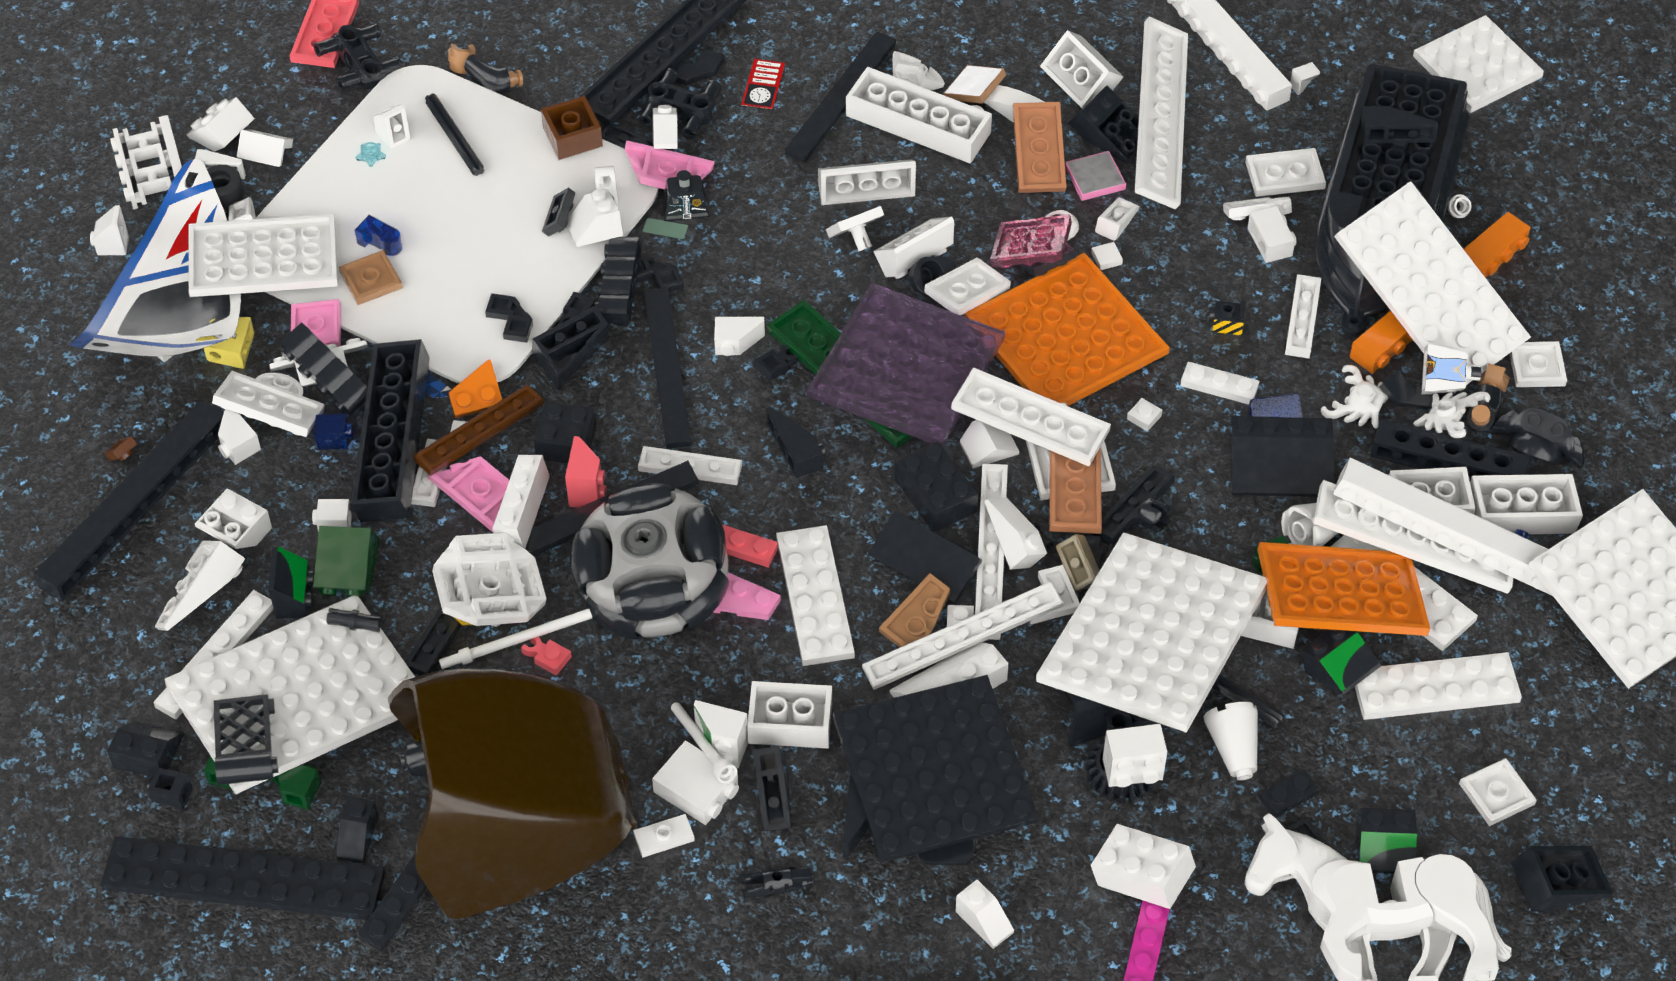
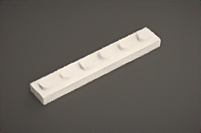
M253 590L183 670L242 645L273 611L271 599ZM168 688L154 701L155 708L174 719H177L183 713Z

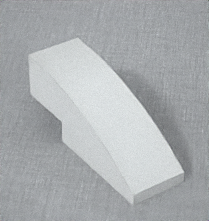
M1000 85L984 101V103L1013 123V103L1044 102L1020 90Z

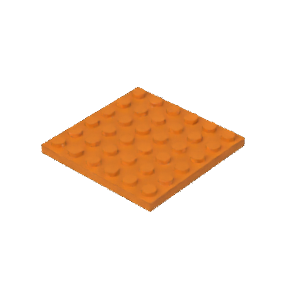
M1085 253L1076 256V258L1068 261L1063 266H1057L1046 274L1037 276L973 308L964 315L966 322L1024 389L1058 403H1067V406L1169 354L1170 347Z

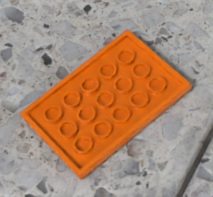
M1259 543L1257 550L1263 577H1266L1267 580L1266 591L1274 626L1428 636L1431 628L1412 559L1391 551Z

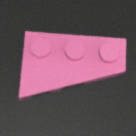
M728 573V589L720 605L713 613L723 611L736 613L737 616L769 620L780 603L781 596Z

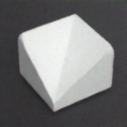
M1313 62L1292 69L1290 83L1297 95H1300L1310 81L1320 74V71Z

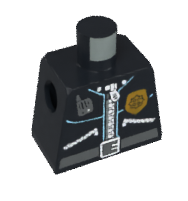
M682 170L677 173V177H671L666 180L663 196L665 221L710 217L708 199L701 176H691L689 171Z

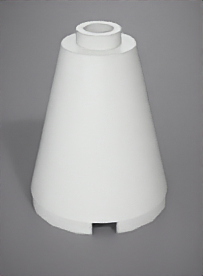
M1317 503L1291 506L1282 515V532L1284 536H1289L1291 540L1289 544L1323 546L1338 532L1313 524Z
M1235 702L1225 704L1226 709L1219 712L1217 707L1209 710L1204 715V721L1230 775L1237 777V780L1252 778L1253 773L1257 771L1258 710L1256 705L1253 707L1251 702Z

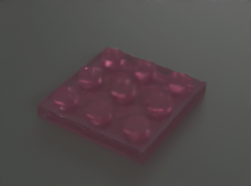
M1062 215L1001 222L990 257L991 266L1007 268L1011 265H1032L1037 262L1046 261L1053 263L1063 260L1072 225L1071 216Z

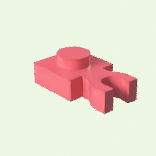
M539 637L530 639L531 643L535 645L534 647H528L525 644L521 647L522 654L528 657H535L536 665L556 676L572 657L570 650L551 640L544 644Z

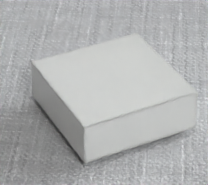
M1114 242L1091 249V254L1100 270L1119 266L1123 263V258Z

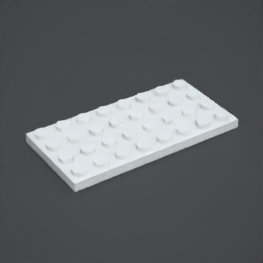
M1411 181L1334 236L1423 353L1424 347L1427 344L1468 353L1467 365H1480L1482 374L1486 371L1488 364H1496L1531 338ZM1466 380V385L1472 380Z

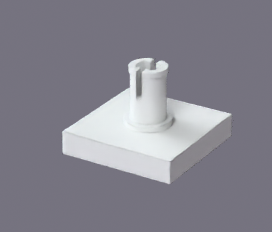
M881 206L832 225L826 229L828 237L831 238L848 231L852 233L858 252L872 247L864 226L884 215Z

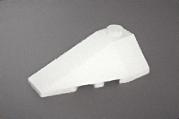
M202 541L185 568L189 571L188 575L183 580L178 581L175 587L178 592L177 596L167 602L155 628L166 631L171 629L230 582L232 578H236L242 571V563L245 558L222 541Z

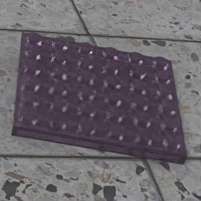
M872 283L813 378L806 393L808 397L931 444L939 441L943 446L962 414L951 409L953 400L973 368L986 372L1005 339V332Z

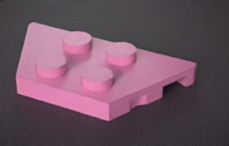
M626 141L624 149L639 183L665 189L668 178L677 177V173L682 170L689 171L691 176L699 175L702 180L713 170L715 162L665 149H654L652 146Z
M481 456L470 459L465 463L450 465V469L437 472L431 476L428 474V479L493 532V526L509 483L508 478Z

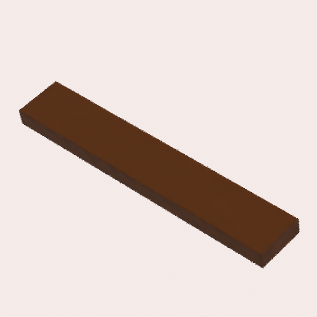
M527 384L416 453L414 461L431 476L541 407L544 399Z

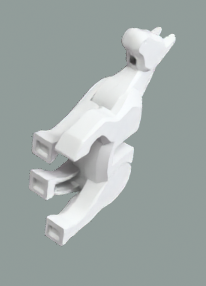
M1271 814L1263 817L1265 823L1261 826L1265 835L1258 845L1247 871L1244 884L1250 893L1263 896L1277 882L1292 878L1297 880L1308 903V911L1325 931L1320 948L1338 981H1377L1369 943L1375 940H1396L1420 935L1422 956L1417 966L1411 972L1408 981H1438L1441 972L1448 962L1457 935L1465 940L1471 951V958L1463 981L1495 980L1499 970L1498 960L1505 962L1511 957V947L1503 942L1494 924L1488 890L1479 876L1473 873L1472 868L1463 860L1452 855L1439 854L1428 857L1425 861L1422 857L1398 861L1390 887L1392 900L1378 903L1371 865L1369 863L1347 860L1326 844L1307 835L1285 829Z

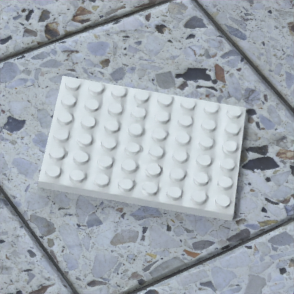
M1123 532L1036 674V680L1039 683L1187 732L1266 592V577Z
M351 596L165 678L166 687L214 762L216 756L213 700L268 694L269 699L274 698L275 714H270L272 757L277 756L279 773H274V777L398 720L389 708L388 696L402 681L414 678L415 676L381 628L379 633L364 629L353 631L349 630V627L328 625L326 622L329 608L343 611L359 610V613L371 615L358 596ZM263 704L253 705L248 710L256 713L263 707ZM233 708L220 709V712L226 716L235 711ZM242 714L235 721L243 724L249 718ZM256 722L249 729L257 733L264 726ZM227 726L221 732L229 736L236 729ZM242 734L236 741L244 744L250 737ZM256 742L250 749L262 750L265 749V746ZM229 745L222 751V754L233 753L237 749ZM266 780L229 785L236 795Z

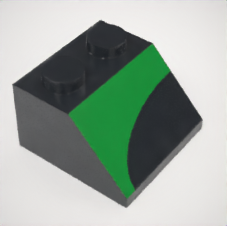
M272 546L268 590L276 619L304 618L308 616V608L313 607V593L310 592V586L314 584L315 572L310 570L308 560L279 546Z
M1328 629L1301 649L1305 673L1341 695H1344L1381 667L1380 662L1356 631Z
M1360 808L1356 821L1358 862L1369 863L1372 873L1394 874L1398 861L1416 858L1417 826L1415 810Z

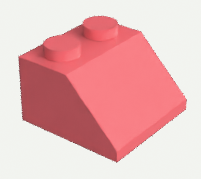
M574 436L565 476L569 507L575 508L605 497L607 494V486L604 485L605 470H601L600 459L578 436Z

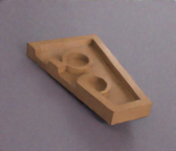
M930 573L879 627V632L899 648L932 634L949 596L950 588Z

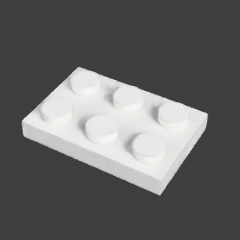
M1315 148L1246 156L1245 162L1256 197L1325 189L1326 181Z
M975 258L927 283L924 292L959 317L1009 290L1011 281L979 258Z

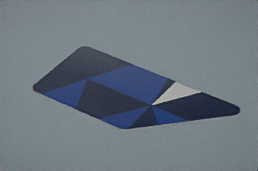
M428 374L425 393L432 398L449 397V392L452 389Z

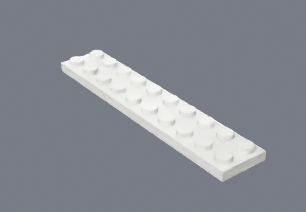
M1148 17L1144 22L1135 193L1176 209L1181 203L1188 33Z

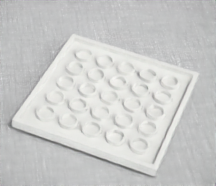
M1644 489L1537 556L1528 564L1530 569L1628 689L1676 657V528Z

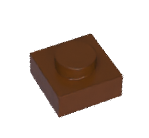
M131 436L123 437L105 451L104 454L110 461L118 459L122 461L133 453L131 449L137 443Z

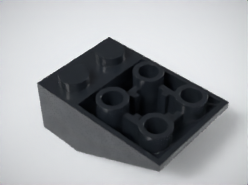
M1106 85L1068 124L1085 141L1105 152L1109 151L1112 156L1128 164L1137 155L1139 118Z

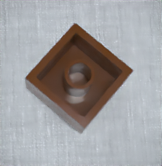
M585 95L541 109L543 129L558 160L603 146L601 126Z

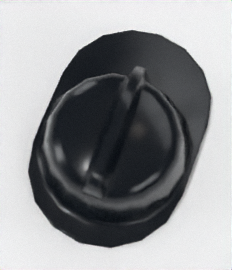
M923 257L911 267L909 275L905 277V280L910 282L915 291L927 295L924 292L927 283L958 267L948 257Z

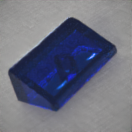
M1297 393L1255 398L1249 402L1248 411L1251 417L1302 418L1300 398Z

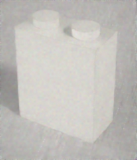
M686 740L652 778L654 793L704 825L711 818L715 819L720 814L722 805L727 799H732L739 789L738 775L729 783H720L714 776L713 764L705 753Z

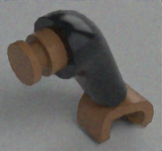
M451 43V48L448 50L449 67L453 72L458 74L468 73L482 87L496 93L509 92L510 88L515 87V84L517 87L523 85L521 70H515L514 73L513 71H508L506 67L496 68L490 66L475 55L476 50L473 44L468 45L467 50L460 49L456 44Z
M1488 364L1486 371L1481 374L1480 381L1478 380L1477 386H1479L1477 392L1488 393L1490 400L1489 402L1485 400L1478 401L1479 405L1469 410L1467 422L1472 430L1486 432L1498 420L1502 392H1506L1510 379L1504 373V367Z

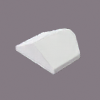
M979 420L973 421L960 439V444L972 469L982 466V464H989L1019 455V450L1010 433Z

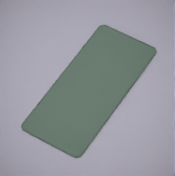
M647 218L643 232L684 239L688 225Z

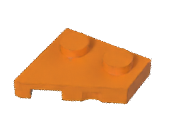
M491 359L484 362L449 392V399L455 418L483 412L502 400Z

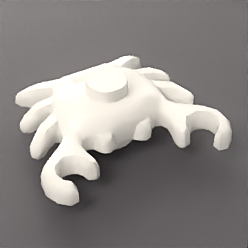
M1353 365L1343 366L1342 372L1353 373V376L1345 378V382L1356 386L1350 388V395L1345 398L1346 405L1333 401L1332 407L1335 410L1329 411L1323 406L1321 408L1322 415L1326 418L1336 419L1350 414L1344 418V421L1349 423L1360 418L1359 426H1363L1369 418H1372L1373 427L1375 429L1378 428L1379 411L1383 403L1389 399L1379 388L1383 382H1379L1375 386L1372 376L1367 375L1366 381H1364L1357 367Z
M1450 392L1439 400L1438 394H1433L1431 411L1428 414H1424L1413 424L1418 427L1425 426L1426 430H1431L1434 427L1437 433L1447 430L1451 437L1463 438L1466 436V429H1464V422L1459 421L1466 412L1465 408H1474L1479 405L1478 401L1481 400L1489 402L1490 395L1486 392H1476L1467 396L1466 392H1462L1453 397V393Z

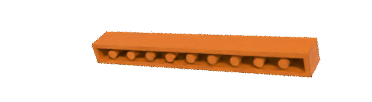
M1507 212L1463 250L1485 278L1488 275L1492 276L1503 262L1507 263L1510 261L1518 249L1522 250L1529 242L1528 235L1531 227ZM1389 311L1353 342L1350 358L1373 374L1379 368L1383 369L1395 354H1401L1406 345L1411 341L1414 342V340L1392 311Z

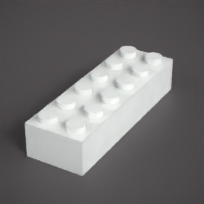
M870 67L865 69L846 96V116L970 164L991 134V113Z

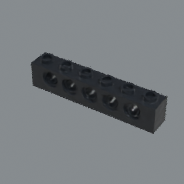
M1380 419L1371 453L1373 458L1417 469L1466 467L1469 481H1471L1472 476L1526 475L1530 456L1519 452L1483 445L1467 439L1453 438L1443 433H1435Z

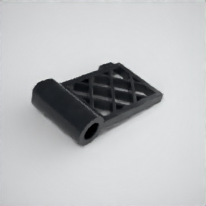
M268 694L213 700L217 785L274 779V773H279L277 756L272 757L270 714H275L274 698L269 699ZM263 704V707L256 713L248 710L253 705ZM233 708L235 711L226 716L220 712V709ZM242 714L249 718L243 724L235 721ZM256 722L264 726L257 733L249 729ZM227 726L236 729L229 736L221 732ZM242 734L250 737L244 744L236 741ZM259 742L265 746V749L252 750L250 747ZM229 745L237 749L233 753L222 754V751Z

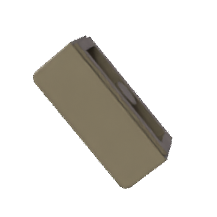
M1075 534L1055 547L1074 591L1078 592L1089 588L1100 570L1085 536Z

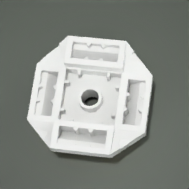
M507 533L455 536L449 547L433 566L432 572L442 611L454 617L463 626L492 625L497 627L500 624L528 622L545 606L546 595L535 557L526 549L516 544L514 539Z

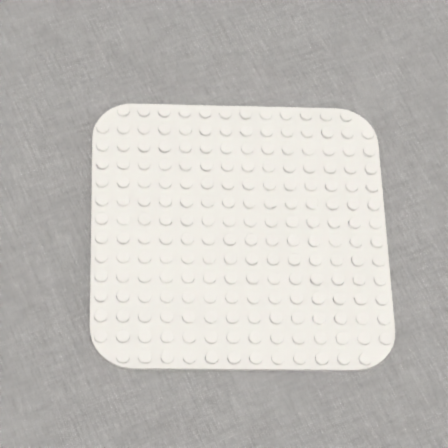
M428 65L404 67L388 74L372 89L256 217V219L334 214L338 286L268 291L266 293L289 304L339 299L341 302L342 329L373 344L422 339L430 357L428 370L456 383H461L484 362L491 359L497 382L509 378L523 365L532 353V338L553 328L563 315V308L572 293H581L600 270L602 263L606 262L604 247L605 244H609V239L577 247L567 226L563 231L556 232L549 237L542 232L553 196L567 188L572 189L576 193L573 200V208L568 214L569 217L582 198L596 190L595 167L614 166L619 200L617 208L620 213L623 236L620 237H626L652 206L659 188L639 183L624 148L602 139V147L558 160L543 129L541 112L438 67ZM432 93L437 95L483 164V174L474 176L426 105L425 97ZM403 104L407 116L410 140L390 149L376 133L373 116L393 106ZM389 244L391 255H387L401 280L403 288L357 305L340 274L339 266L382 251L383 248L385 249V245L386 250L389 251V246L387 245ZM491 293L516 297L520 302V306L532 317L533 327L527 343L504 340L503 332L507 320L486 317L485 311Z

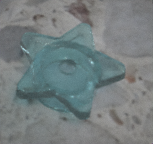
M368 142L361 144V153L355 158L357 161H366L369 167H372L377 160L385 159L386 155L380 151V143Z

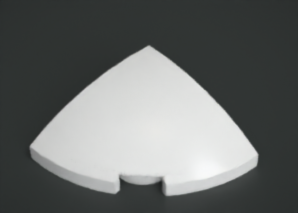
M894 51V77L928 90L944 87L945 83L942 77L932 67L928 71V68L921 63V60Z

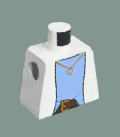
M1427 344L1424 347L1422 394L1462 391L1466 388V380L1480 381L1481 366L1467 365L1468 353Z

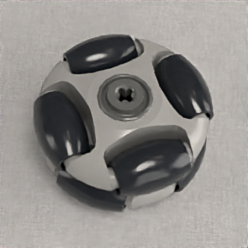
M638 484L609 496V503L604 502L591 513L572 541L570 551L571 572L578 589L585 597L586 609H590L592 617L603 628L621 637L640 639L642 637L654 638L680 632L683 628L689 630L702 623L716 610L729 586L727 578L729 565L725 531L719 517L712 508L705 506L691 494L676 488L672 491L671 485Z

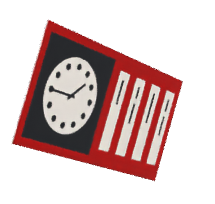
M754 59L741 105L773 109L785 63Z

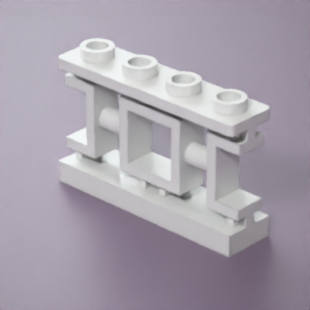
M168 115L159 117L160 124L150 122L152 131L129 136L127 128L123 129L122 133H118L117 128L113 129L114 138H110L113 151L119 152V154L114 156L118 169L123 168V171H119L122 185L127 184V188H123L126 202L131 201L133 209H138L137 203L142 202V205L147 204L145 195L169 190L171 181L168 167H172L174 177L182 168ZM159 134H163L167 150L162 151ZM126 142L129 159H125L122 143ZM156 157L160 158L161 164L138 169L136 164L139 161ZM130 176H135L139 192L134 193Z

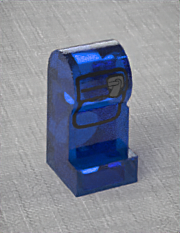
M368 215L355 229L357 244L364 248L371 244L384 250L388 256L398 255L402 251L400 232L371 215Z

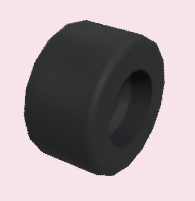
M218 164L209 167L207 171L223 210L228 209L229 205L241 201L244 189L239 172L229 165Z

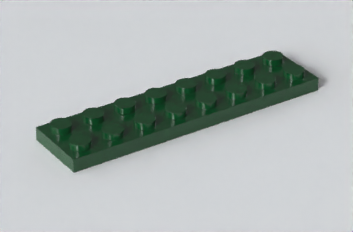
M805 300L767 324V331L783 346H788L789 351L793 355L796 354L798 356V360L896 448L934 422V415Z

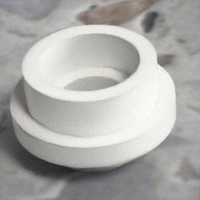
M1454 195L1448 202V211L1454 218H1464L1471 210V202L1465 195ZM1457 203L1460 204L1459 211L1457 210Z

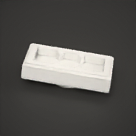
M686 814L633 830L642 858L694 841V835Z

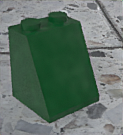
M319 526L313 587L321 591L320 595L336 596V592L346 593L347 597L358 596L361 598L362 594H370L380 537L371 528Z

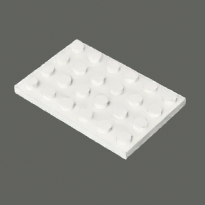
M334 214L189 224L190 297L338 286Z

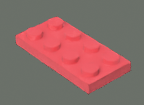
M311 0L290 53L291 62L335 68L340 55L334 51L318 57L313 45L315 42L331 38V35L337 33L341 26L351 25L359 6V0Z

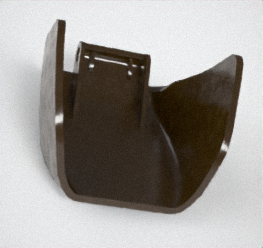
M453 669L431 672L402 681L388 696L389 708L394 716L401 722L415 741L422 740L430 795L425 819L417 838L415 864L418 874L447 917L455 919L466 918L546 891L601 860L618 847L628 833L635 828L637 823L630 795L631 789L628 775L625 772L619 741L614 735L605 712L590 696L570 686L549 679L496 669Z

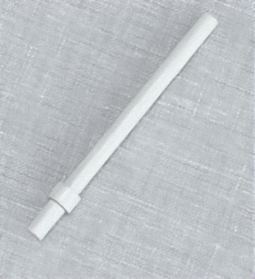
M586 609L471 649L469 647L458 650L459 653L439 659L442 669L460 663L465 665L473 662L474 658L592 619L590 609Z

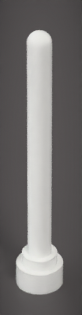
M673 703L671 705L672 712L713 764L714 776L720 783L731 782L737 775V768L729 759L721 758L681 704Z

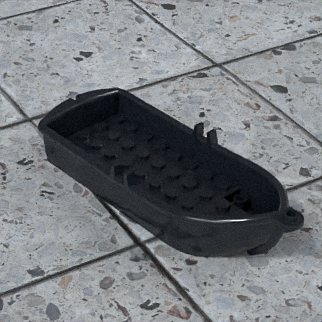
M1370 64L1367 67L1360 91L1354 97L1315 234V254L1319 272L1330 295L1344 311L1341 328L1348 335L1357 336L1362 334L1366 329L1368 317L1385 310L1388 306L1334 236L1410 181L1444 223L1470 119V114L1466 110L1468 91L1465 81ZM1363 106H1389L1437 121L1436 142L1363 143L1361 129Z

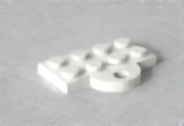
M231 371L214 394L212 401L213 404L224 409L238 412L248 418L260 420L271 426L279 427L304 437L308 436L325 407L323 403L304 397L302 385L296 379L281 373H265L254 379Z

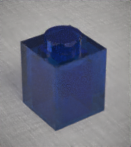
M346 414L316 415L314 436L317 449H348V439L353 438V426L348 424Z

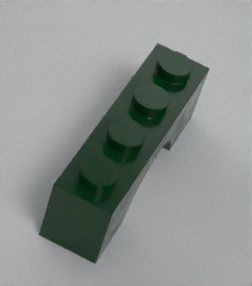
M210 756L204 768L208 784L232 790L229 784L217 785L215 762ZM309 764L299 765L275 776L274 779H269L279 786L284 804L306 810L310 809L321 784L318 770Z

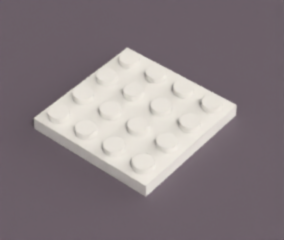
M1486 15L1415 49L1413 57L1431 75L1462 80L1467 83L1466 109L1470 113L1542 78L1544 72Z

